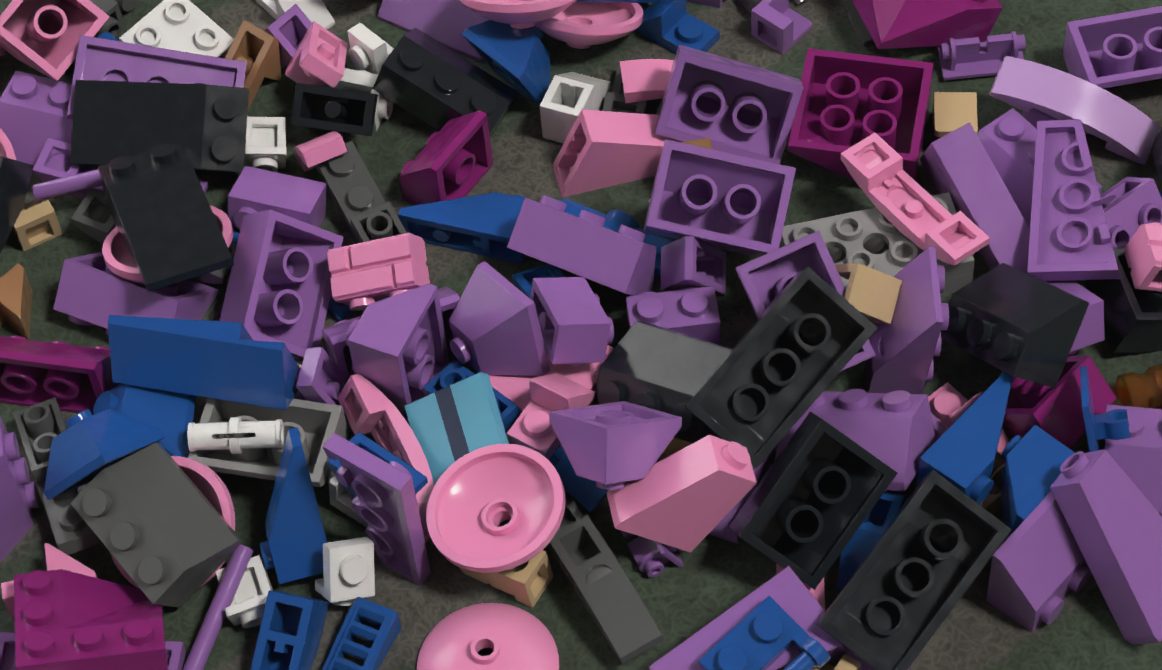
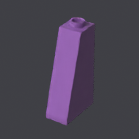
M969 122L932 142L919 160L941 194L950 193L956 212L961 211L990 237V243L978 251L989 269L992 270L1001 263H1006L1027 273L1030 228L971 123Z
M1105 449L1087 453L1082 451L1076 452L1060 466L1062 473L1054 481L1050 489L1123 638L1133 645L1160 643L1162 641V516Z
M788 566L649 666V670H702L699 667L698 661L768 596L810 637L817 640L826 649L831 657L827 663L841 659L844 654H847L848 649L817 626L825 611L790 566ZM792 645L766 670H783L801 652Z

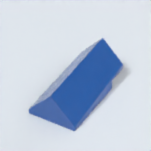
M109 315L107 324L112 380L115 383L287 410L298 392L296 378L300 367L285 343L254 341L241 322Z

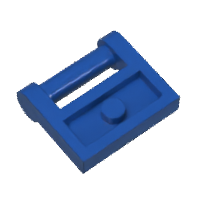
M768 596L709 650L698 663L702 670H766L792 645L801 653L783 670H812L814 667L820 669L831 657L817 640L810 637Z

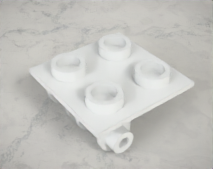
M163 0L119 38L121 42L220 57L230 48L234 40L190 0Z

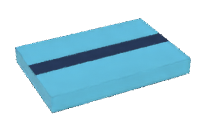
M479 372L404 406L409 425L427 459L434 485L444 471L464 455L489 445L509 444L491 381L486 373Z

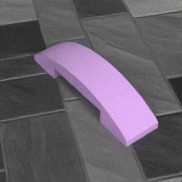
M1010 56L1004 57L989 93L990 96L1027 113L1032 108H1035L1059 120L1081 119L1085 132L1107 141L1105 149L1141 164L1146 163L1160 127L1136 107L1097 85L1064 71Z

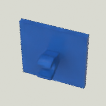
M1087 366L1080 367L1082 412L1089 452L1101 450V439L1121 440L1129 438L1127 409H1115L1095 415Z

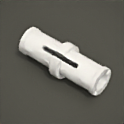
M231 417L229 422L189 423L187 431L189 451L230 450L232 454H242L243 449L283 448V420L242 421L241 417ZM217 434H256L255 437L217 438Z

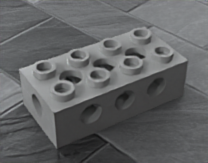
M949 192L932 195L952 215L957 213ZM876 207L786 225L783 227L779 246L781 248L816 231H820L834 264L860 263L892 277L924 251L904 236ZM973 255L955 266L937 259V265H942L945 268V287L940 296L954 293L972 282L975 261ZM840 277L846 289L849 280Z

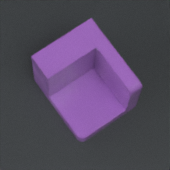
M762 0L751 10V35L782 55L812 28L810 20L789 8V0Z

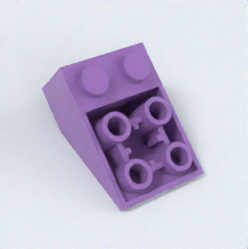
M936 247L925 249L894 276L902 280L891 324H874L878 329L869 338L876 356L864 361L866 393H889L903 390L910 394H922L925 382H932L934 373L933 357L940 356L941 331H947L949 325L948 303H941L940 296L945 287V268L942 265H937Z

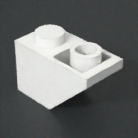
M575 72L555 75L540 104L543 138L564 144L582 109L600 111L607 92L611 89V82Z

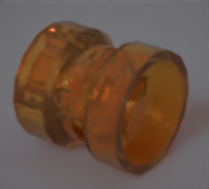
M1162 364L1148 367L1146 372L1141 375L1135 372L1118 375L1116 378V389L1120 402L1132 401V407L1162 409Z

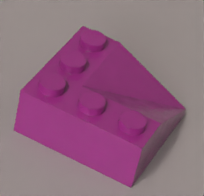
M852 0L878 49L940 46V43L948 42V38L979 37L980 42L987 40V36H989L1003 9L999 0Z
M808 48L801 78L804 88L792 123L788 151L854 180L841 160V153L875 132L903 157V170L917 182L919 159L921 158L931 98L934 63Z
M63 569L37 570L14 575L16 670H168L163 606L152 604L141 589Z

